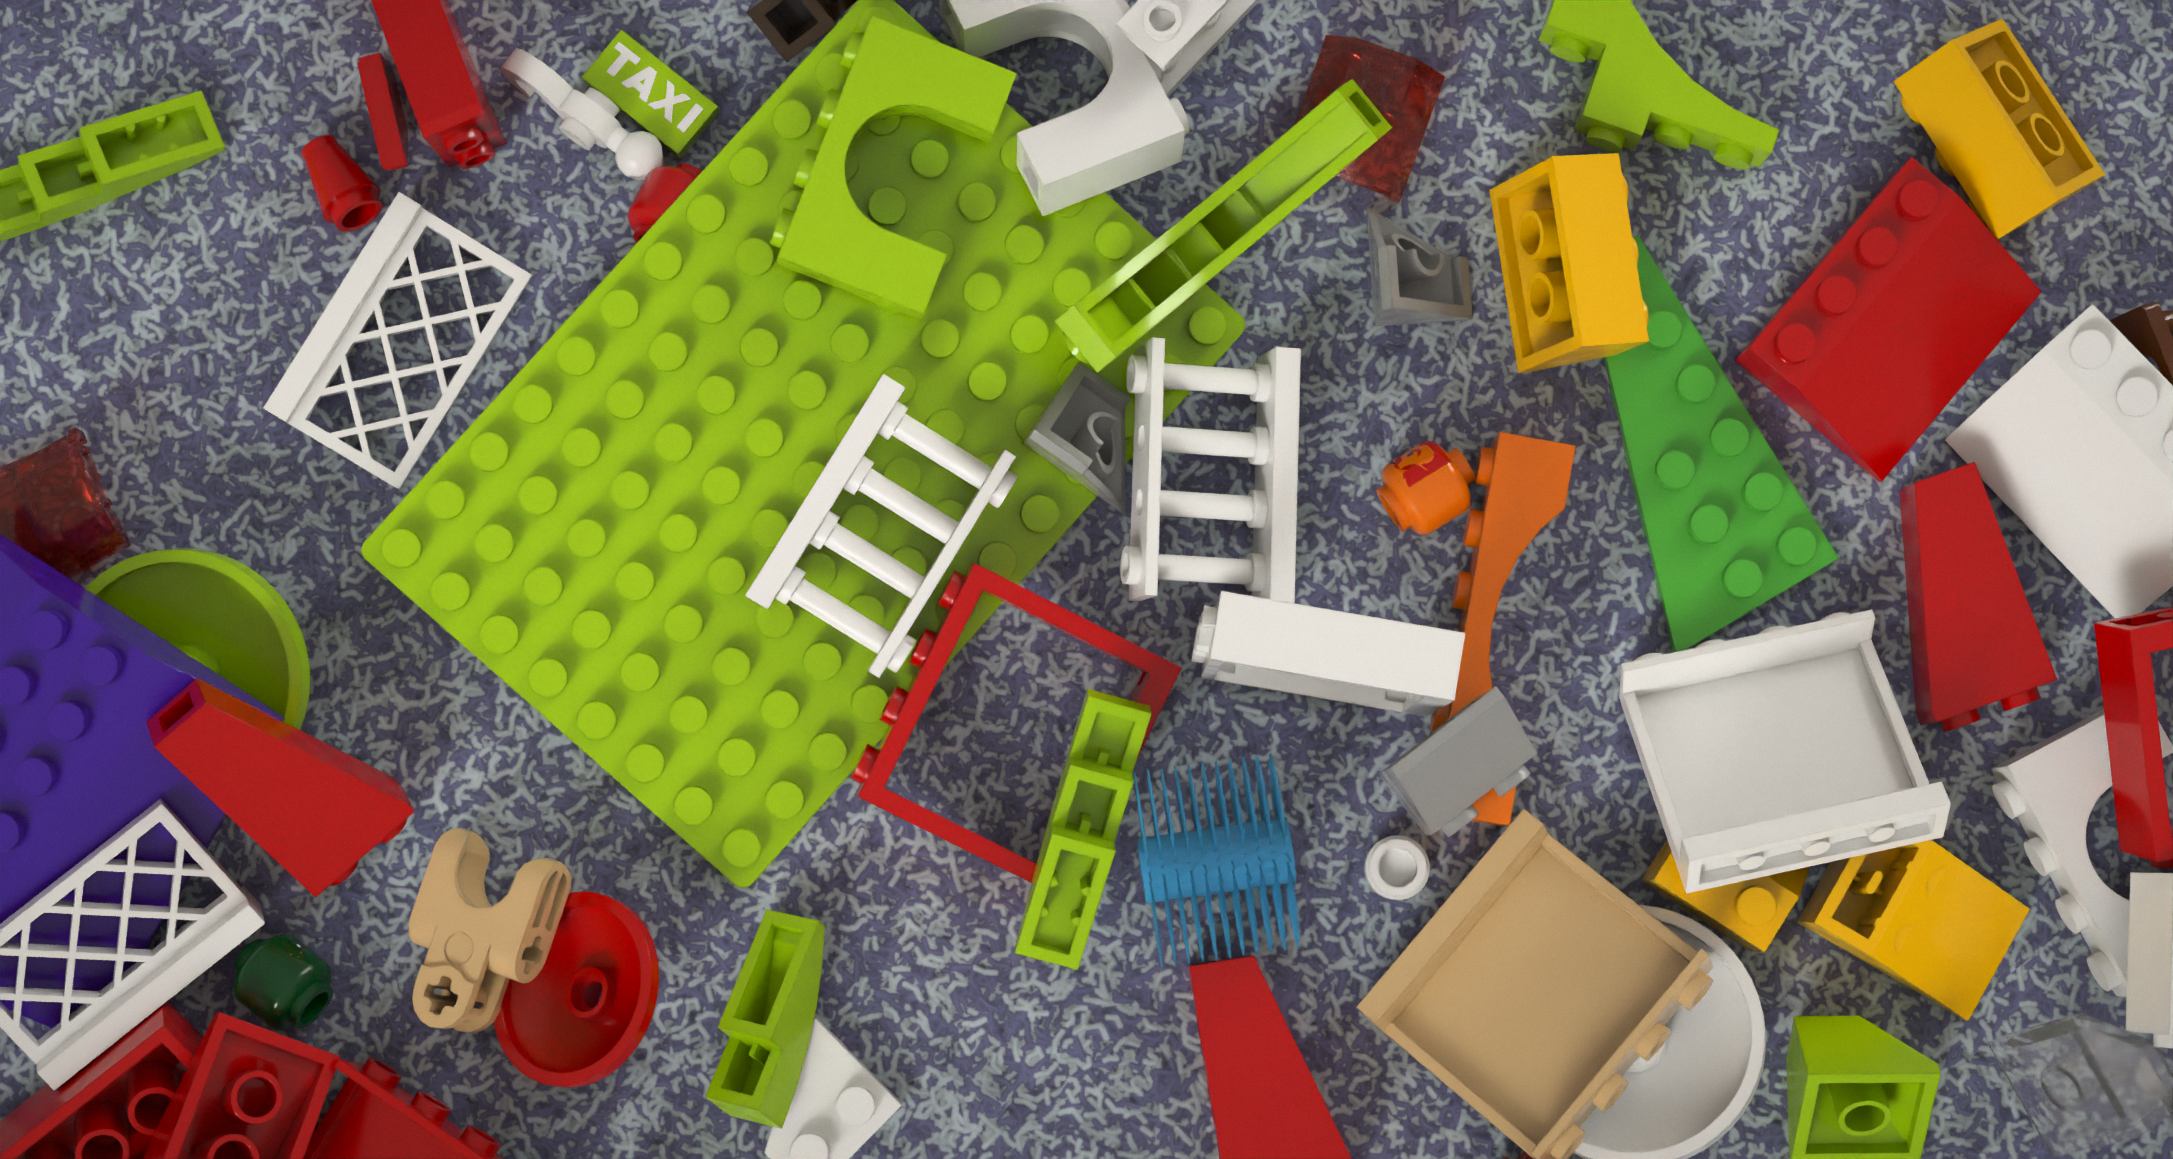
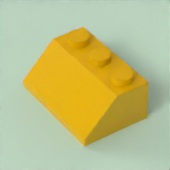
M2003 18L1952 39L1893 81L1902 94L1901 103L1905 112L1914 122L1923 126L1936 146L1935 154L1939 164L1949 175L1957 178L1970 198L1969 205L1971 210L1991 230L1997 240L2106 175Z
M1619 153L1552 156L1489 190L1518 373L1539 371L1614 356L1649 342L1647 331L1649 314L1647 306L1642 299L1637 269L1639 253L1637 243L1632 237L1627 207L1628 185L1625 177L1622 175Z

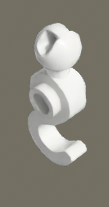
M519 48L513 51L501 67L500 71L526 96L531 97L536 92L564 120L559 129L574 143L588 151L596 144L605 149L608 147L615 152L618 168L625 176L635 180H645L647 174L652 169L664 165L662 145L658 138L648 132L636 131L629 133L622 128L615 118L620 111L619 108L601 92L591 87L588 88L585 94L574 90L545 63Z

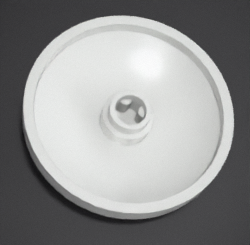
M1639 905L1697 952L1702 949L1709 954L1713 969L1708 973V976L1713 979V983L1695 1007L1687 1010L1681 1006L1665 1026L1671 1030V1033L1659 1051L1648 1061L1639 1056L1623 1075L1629 1081L1628 1086L1612 1107L1606 1112L1601 1111L1597 1107L1580 1127L1586 1132V1136L1574 1154L1582 1158H1690L1714 1144L1734 1126L1748 1107L1758 1087L1766 1053V1029L1760 999L1754 983L1743 963L1721 938L1695 920L1677 912L1659 907Z

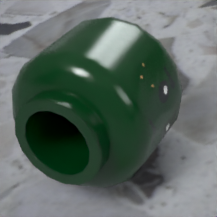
M291 934L275 935L265 941L256 939L243 949L235 962V969L238 973L234 981V996L240 1003L276 1031L291 1029L294 1026L298 1029L309 1026L324 1012L333 996V989L329 986L331 983L330 966Z

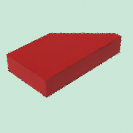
M381 53L360 57L357 66L381 167L387 172L408 167V129L394 70Z

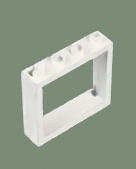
M1221 591L1215 607L1204 605L1201 618H1199V623L1197 624L1191 661L1203 663L1201 678L1427 717L1455 700L1465 632Z

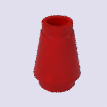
M319 136L304 146L301 155L306 162V167L324 219L327 222L334 223L338 230L345 232L359 229L372 222L382 210V203L379 200L381 193L379 186L337 142L334 136Z

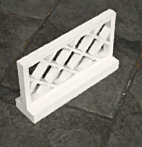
M398 192L263 409L400 490L528 285L532 275L423 209L414 200ZM427 228L451 242L457 266L419 274L414 249ZM460 248L480 260L463 264ZM407 260H409L412 276L396 279ZM493 267L514 280L501 302L474 307L466 273ZM459 274L467 309L430 318L422 283ZM415 284L423 319L386 328L380 304L389 290ZM494 312L482 332H480L477 316ZM375 313L379 329L362 333ZM470 318L475 343L468 355L441 361L433 326ZM425 328L434 363L397 371L389 336ZM381 338L390 373L353 381L347 359L350 351L356 343ZM461 365L447 386L443 369ZM341 367L345 383L329 387ZM436 371L442 396L435 408L408 415L399 379ZM392 381L401 417L364 425L355 390ZM343 392L348 393L356 427L328 433L308 421L322 397ZM427 419L414 440L410 423ZM403 425L409 449L395 472L372 459L366 433ZM358 435L362 452L340 439Z
M159 799L0 924V955L19 956L15 987H0V1000H14L13 1013L0 1001V1027L36 1064L38 1075L55 1091L263 926L265 920L261 906L244 885L242 887L239 886L166 803ZM161 822L176 839L174 862L135 860L137 839L157 823ZM127 848L126 860L113 859ZM184 849L198 864L183 863ZM96 871L125 872L121 904L82 902L84 881ZM133 874L172 875L169 906L130 904ZM182 875L210 877L224 892L205 908L178 907ZM74 889L73 901H59ZM43 913L72 914L69 945L28 944L30 923ZM80 915L119 916L117 947L77 946ZM129 917L167 919L165 940L152 950L125 948ZM176 919L189 920L175 931ZM21 931L20 943L7 942ZM27 957L67 958L64 989L24 988ZM75 959L115 961L113 981L100 991L72 990ZM124 961L136 962L123 972ZM22 1001L61 1002L60 1023L37 1040L20 1022ZM71 1003H84L70 1014Z

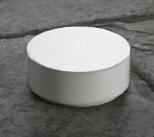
M1395 835L1379 840L1370 848L1364 862V873L1369 886L1378 895L1391 900H1403L1416 895L1425 886L1430 873V863L1425 850L1418 842L1406 836Z

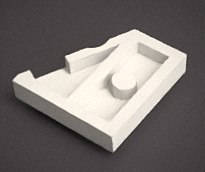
M815 1016L797 1089L783 1128L772 1127L764 1153L770 1159H850L903 1103Z

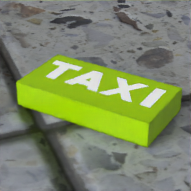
M620 30L581 77L589 87L596 89L609 98L624 115L646 132L656 136L663 146L680 159L720 113L719 107L623 30Z

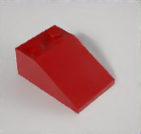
M216 1012L150 1140L144 1159H303L336 1071L334 1066L341 1056L224 1013Z

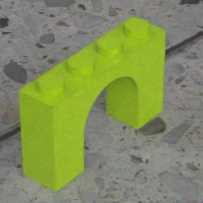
M871 15L865 32L855 28L851 32L840 65L850 68L842 92L833 88L829 89L817 121L818 125L827 128L819 152L810 148L806 149L793 183L804 188L795 212L783 208L770 244L781 248L778 254V265L922 320L947 253L888 231L870 221L858 209L849 193L845 178L847 155L855 140L868 127L880 120L898 115L924 117L990 143L1017 73Z

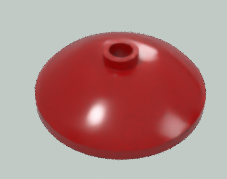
M587 891L569 893L542 970L529 983L509 980L502 1000L501 1011L494 1022V1028L501 1048L510 1062L521 1073L534 1081L554 1087H581L608 1076L619 1068L634 1052L652 1019L659 989L657 952L644 922L629 906L610 896Z

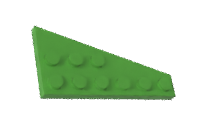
M1637 235L1634 237L1639 253L1637 269L1642 299L1647 306L1649 314L1647 326L1649 342L1617 355L1604 357L1610 383L1608 386L1611 399L1618 416L1623 438L1622 445L1644 537H1646L1655 573V585L1659 601L1662 602L1669 632V644L1673 653L1687 650L1839 559L1641 238Z

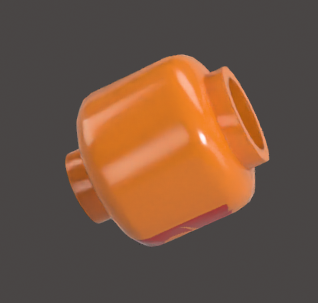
M1427 440L1391 461L1383 468L1381 473L1383 486L1376 489V492L1387 514L1400 531L1404 532L1410 528L1417 534L1425 536L1470 508L1471 494L1467 485L1475 481L1476 478L1468 461L1457 448L1446 452L1437 443Z

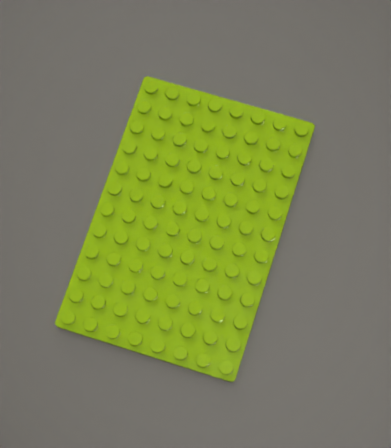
M858 0L365 540L361 548L363 557L732 883L741 888L748 887L754 883L852 773L859 762L858 759L865 746L870 744L875 747L883 738L889 725L879 720L882 711L896 685L907 690L918 668L908 662L925 628L936 632L947 610L937 605L954 570L964 575L968 566L976 563L1019 585L1097 497L1096 494L1022 443L1076 364L1081 362L1131 398L1125 406L1126 465L1133 457L1135 393H1129L1127 390L1126 371L1129 357L1131 354H1136V348L1152 337L1165 338L1164 363L1213 367L1245 330L1244 318L1205 284L1098 373L1090 363H1084L1077 359L1067 348L1063 340V331L1056 324L1055 320L1157 239L1105 192L1042 216L1016 165L1017 133L1033 126L1007 103H1005L990 143L924 117L898 115L880 120L868 127L855 140L847 155L845 178L849 193L858 209L870 221L888 231L947 253L922 320L778 265V254L781 248L770 244L783 208L795 212L804 188L793 183L806 149L810 148L819 152L827 128L818 125L817 121L829 89L833 88L842 92L850 68L840 65L853 28L865 32L871 15L938 41L894 0ZM885 374L906 387L898 401L908 407L905 412L907 415L991 467L1000 453L1007 450L1016 456L1008 470L1018 477L998 509L987 503L915 619L907 635L914 638L916 643L898 672L895 673L886 667L880 678L867 671L876 655L875 652L790 600L784 605L774 599L767 610L745 595L878 381ZM1164 389L1163 422L1191 391ZM877 434L864 454L865 457L874 462L871 467L872 469L957 522L978 491L973 485L892 435L889 440H886ZM843 489L829 510L840 517L837 522L838 524L922 576L926 575L944 546V543L859 490L853 495ZM808 544L795 565L806 572L803 577L804 579L888 631L892 630L910 600L909 597L825 545L819 550ZM982 591L945 667L1003 601Z

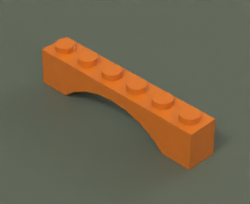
M1499 432L1492 440L1491 448L1480 447L1474 474L1476 478L1474 484L1484 485L1480 510L1469 509L1463 536V546L1473 548L1469 572H1458L1452 598V608L1462 610L1459 632H1465L1456 695L1453 702L1432 713L1430 733L1479 695L1492 689L1489 664L1491 631L1502 588L1518 557L1536 534L1565 509L1575 445ZM1516 786L1501 797L1497 795L1493 788L1472 804L1479 814L1471 821L1499 827L1509 826Z

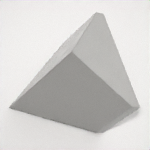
M1366 206L1375 326L1473 319L1468 257L1458 256L1452 258Z
M1078 362L1022 443L1126 515L1125 406L1131 398L1084 364Z

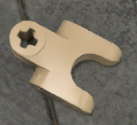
M462 827L448 830L439 837L434 846L409 920V936L411 941L428 949L424 964H421L412 995L414 1011L420 1021L429 1027L441 1029L454 1028L457 1031L469 1033L486 1030L495 1022L501 1011L502 1000L509 980L529 983L536 978L549 954L571 889L572 877L563 863L551 858H539L523 864L516 872L514 882L508 894L500 902L492 906L486 896L484 885L486 869L490 861L489 848L484 840L473 831ZM434 989H442L441 995L434 994ZM475 1002H481L482 1006L475 1008L474 1004Z

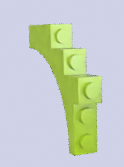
M1631 0L1551 1L1538 41L1551 45L1550 52L1567 61L1581 63L1585 62L1587 57L1597 60L1573 129L1587 134L1585 139L1587 143L1609 152H1621L1623 147L1633 150L1646 128L1654 131L1653 138L1663 145L1676 149H1688L1690 144L1713 151V159L1735 169H1749L1750 164L1760 167L1770 156L1779 129L1733 109L1693 81L1658 45Z
M1353 79L1346 82L1184 218L1057 318L1055 322L1063 331V340L1067 348L1080 361L1090 363L1098 373L1390 131L1392 126Z

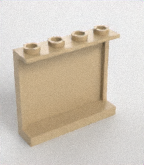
M1523 809L1358 1004L1357 1008L1370 1022L1533 1159H1568L1585 1138L1586 1132L1580 1127L1598 1107L1601 1111L1606 1112L1623 1094L1629 1083L1623 1075L1640 1056L1645 1061L1650 1060L1666 1042L1671 1030L1665 1025L1678 1009L1683 1006L1687 1010H1691L1707 993L1713 983V979L1708 976V973L1713 969L1709 954L1702 949L1697 952L1549 835L1544 824Z

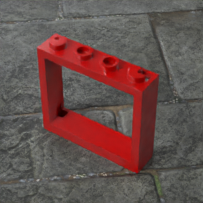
M973 563L968 566L964 575L954 570L947 586L943 589L937 605L947 610L936 632L927 628L923 630L908 661L918 668L907 690L897 685L894 688L879 719L889 726L878 748L870 744L865 746L850 779L860 783L854 794L855 796L1032 883L1036 863L884 788L982 591L1142 672L1129 698L1131 701L1149 705L1152 713L1139 754L1182 668Z
M2173 606L2094 623L2120 851L2150 860L2151 867L2156 868L2173 867V826H2170L2151 653L2173 648Z

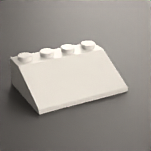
M2092 304L1969 416L1945 441L1967 464L1975 462L1981 479L2114 618H2120L2141 613L2173 586V385Z

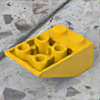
M1929 840L1830 862L1797 923L1963 1020L1968 1021L2030 909L1936 842Z

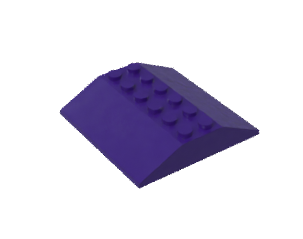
M1 534L0 924L159 799L166 803L203 846L208 849L227 815L154 747L146 723L148 719L196 678L236 697L279 721H284L285 717ZM161 822L157 823L137 839L135 860L174 862L176 839ZM127 848L113 859L126 860ZM184 849L183 863L198 864ZM96 871L84 881L82 902L121 904L125 872ZM134 873L130 904L169 906L172 875ZM181 876L179 896L191 876ZM74 889L59 901H73ZM41 914L30 923L28 944L69 945L72 914ZM80 915L77 946L116 948L120 917ZM129 917L125 948L148 949L165 919ZM21 931L7 942L20 943ZM0 955V987H15L19 956ZM27 957L24 988L64 989L67 958ZM75 959L72 990H102L113 981L115 961ZM124 961L123 972L136 962ZM0 1000L8 1010L13 1011L14 1000ZM22 1001L21 1015L53 1028L60 1023L62 1003ZM71 1003L70 1014L84 1003Z

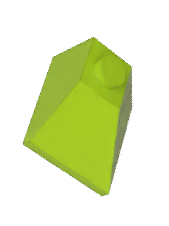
M1859 1015L1794 1016L1786 1056L1790 1159H1921L1941 1075L1938 1063Z

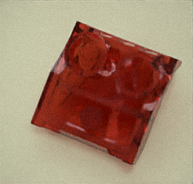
M1326 35L1295 124L1335 90L1353 79L1392 126V129L1335 177L1388 197L1387 200L1400 203L1445 76L1416 58L1359 38Z
M78 428L70 429L68 435L56 440L45 448L0 468V534L69 579L84 573L104 559L132 546L127 534L122 533L123 528L119 519L110 508L112 502L109 498H106L99 482L101 476L98 473L97 466L93 459L88 456L90 454L89 448L84 446V444L88 443L84 432Z

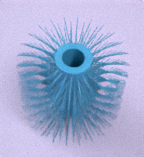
M1271 753L1269 754L1270 762L1268 764L1272 790L1271 799L1275 817L1273 815L1274 819H1270L1265 780H1263L1259 757L1256 755L1255 773L1258 785L1256 788L1260 803L1258 807L1261 821H1257V814L1254 811L1253 792H1251L1250 778L1243 757V766L1241 767L1245 793L1244 800L1248 816L1247 823H1242L1241 804H1239L1234 769H1232V762L1229 759L1228 775L1235 824L1229 825L1222 779L1220 778L1219 766H1217L1216 761L1215 776L1221 826L1215 827L1210 791L1202 762L1203 796L1208 828L1201 829L1190 765H1188L1189 791L1194 820V830L1187 831L1182 792L1180 791L1177 768L1174 766L1181 832L1173 833L1167 788L1165 786L1163 769H1161L1168 834L1159 835L1149 771L1147 770L1155 836L1146 837L1137 779L1134 772L1141 838H1137L1145 902L1151 903L1162 968L1161 944L1155 902L1160 901L1165 903L1175 966L1176 952L1169 900L1177 899L1179 904L1180 920L1189 964V942L1183 906V898L1191 897L1202 962H1204L1202 932L1196 897L1204 895L1206 902L1207 920L1209 922L1210 936L1216 960H1218L1217 939L1211 904V894L1218 893L1222 927L1230 958V929L1224 892H1230L1233 900L1237 934L1242 955L1245 956L1243 917L1239 901V890H1245L1249 926H1251L1252 940L1258 955L1259 940L1256 927L1258 925L1252 888H1257V893L1259 889L1264 932H1266L1267 945H1269V950L1272 952V928L1266 891L1268 892L1267 886H1271L1279 937H1281L1282 947L1284 946V951H1286L1285 917L1280 884H1283L1284 889L1286 887L1287 910L1290 913L1294 941H1296L1297 948H1300L1298 906L1294 887L1296 888V870L1288 820L1285 817V810L1282 812L1281 788L1278 786L1277 770H1275L1274 758H1272Z

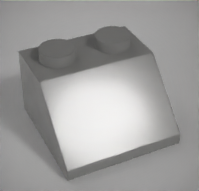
M1495 686L1479 695L1381 771L1379 776L1426 836L1442 829L1447 837H1450L1479 814L1472 804L1493 788L1497 795L1501 797L1527 778L1531 773L1524 763L1535 756L1537 752L1505 696Z

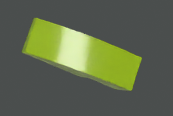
M768 909L765 911L718 1025V1028L729 1036V1040L705 1098L729 1116L780 1129L783 1128L808 1050L817 1007L825 925L819 920Z

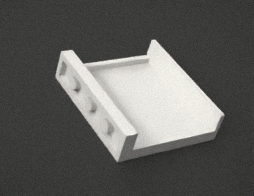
M1872 609L1853 614L1845 612L1833 613L1820 621L1789 628L1773 626L1756 635L1729 641L1721 639L1709 640L1695 648L1664 655L1649 653L1636 658L1632 662L1621 664L1620 702L1686 893L1929 841L1944 836L1951 803L1942 781L1929 784L1871 640L1875 621Z

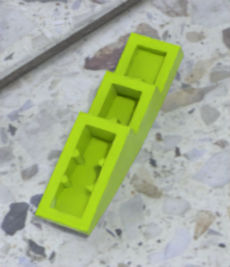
M202 90L80 127L79 137L18 155V165L0 170V242L83 213L225 151V145Z
M1087 688L1030 886L1015 945L1016 954L1078 970L1116 852L1115 839L1134 783L1132 773L1152 714L1149 705Z

